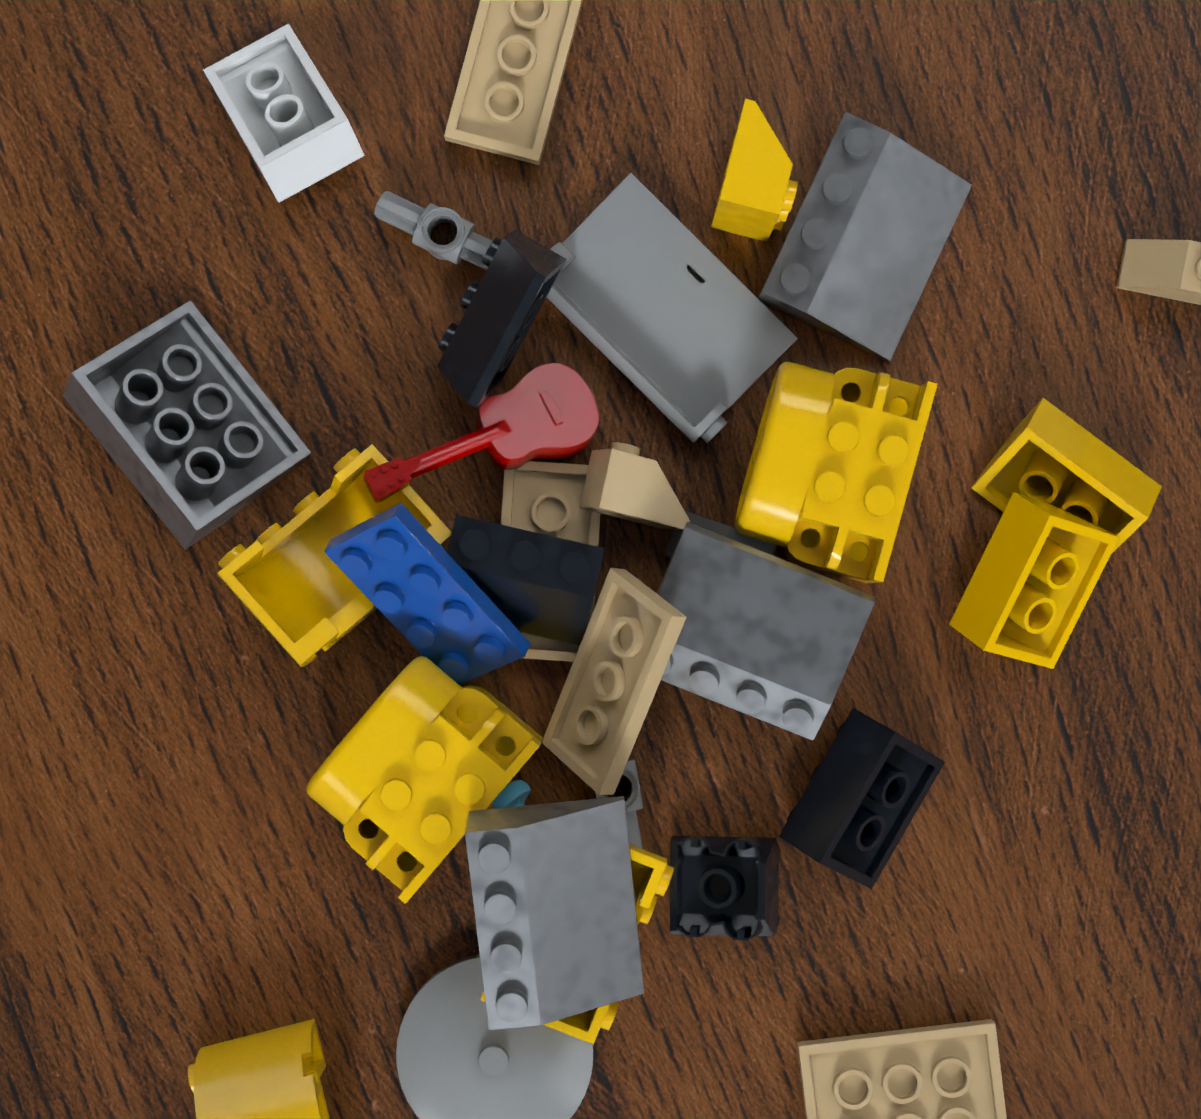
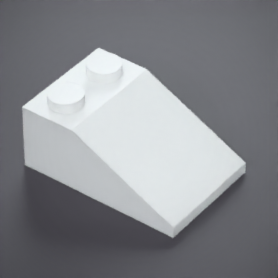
M289 24L203 70L278 203L365 156L346 115Z

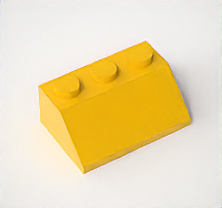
M749 99L744 101L711 228L767 242L773 229L782 230L783 223L786 222L788 213L791 212L798 182L789 180L793 163L756 101Z
M1042 398L1013 430L972 486L974 491L1002 512H1004L1013 492L1047 502L1114 533L1120 538L1113 552L1149 518L1162 488L1161 485L1045 398Z
M1013 492L949 625L983 651L1054 669L1120 537L1047 502Z

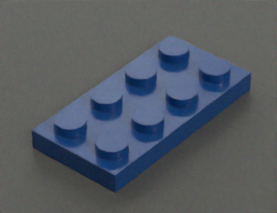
M402 503L331 538L327 544L324 553L424 657L431 660L459 685L525 657L530 642Z

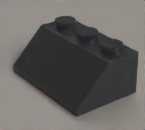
M517 230L506 235L503 240L498 237L493 240L482 260V263L488 266L485 275L480 283L474 280L470 284L460 303V306L466 309L459 325L451 323L438 346L439 349L444 351V354L437 367L466 402L476 408L502 383L567 260Z
M456 514L447 553L512 624L522 633L580 646L588 626L605 548Z
M853 708L846 721L839 727L835 740L821 764L813 772L809 785L796 807L790 812L787 823L778 837L818 863L872 889L945 761Z

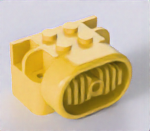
M793 362L782 363L777 369L770 388L742 487L735 517L737 533L745 537L780 546L786 558L796 564L864 583L883 582L938 384L927 381L919 386L891 378L890 374L878 372L876 374L858 368H845L833 374Z
M419 656L402 670L331 752L309 780L306 790L307 794L344 825L343 832L346 841L352 849L367 861L365 864L372 870L376 868L402 890L398 898L406 904L465 835L469 811L487 809L540 747L543 737L488 690L477 685L461 687L427 657Z

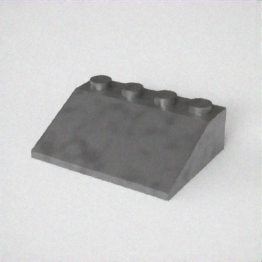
M845 112L758 299L767 306L890 362L972 184L891 132Z
M191 300L72 372L63 397L185 550L224 524L311 454V451Z
M687 522L657 592L659 596L687 617L661 680L813 741L833 703L875 604L876 596Z
M624 796L469 811L465 839L489 1030L544 1025L644 994Z

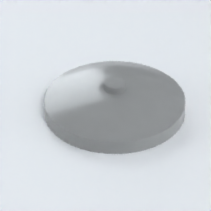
M480 954L472 955L449 964L433 975L419 989L404 1015L396 1048V1064L402 1091L419 1119H570L574 1115L590 1083L593 1068V1044L545 1025L489 1030L486 1002L480 1000L484 990Z

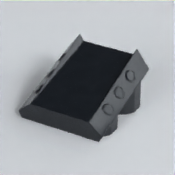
M672 836L670 866L674 867V871L670 880V933L684 934L689 937L728 935L733 940L748 941L755 936H775L780 921L778 915L779 854L781 849L777 839L773 837Z

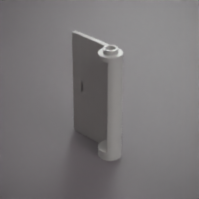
M632 173L608 195L563 243L559 242L550 249L567 260L547 298L692 443H695L700 437L708 443L728 423L722 415L798 339Z

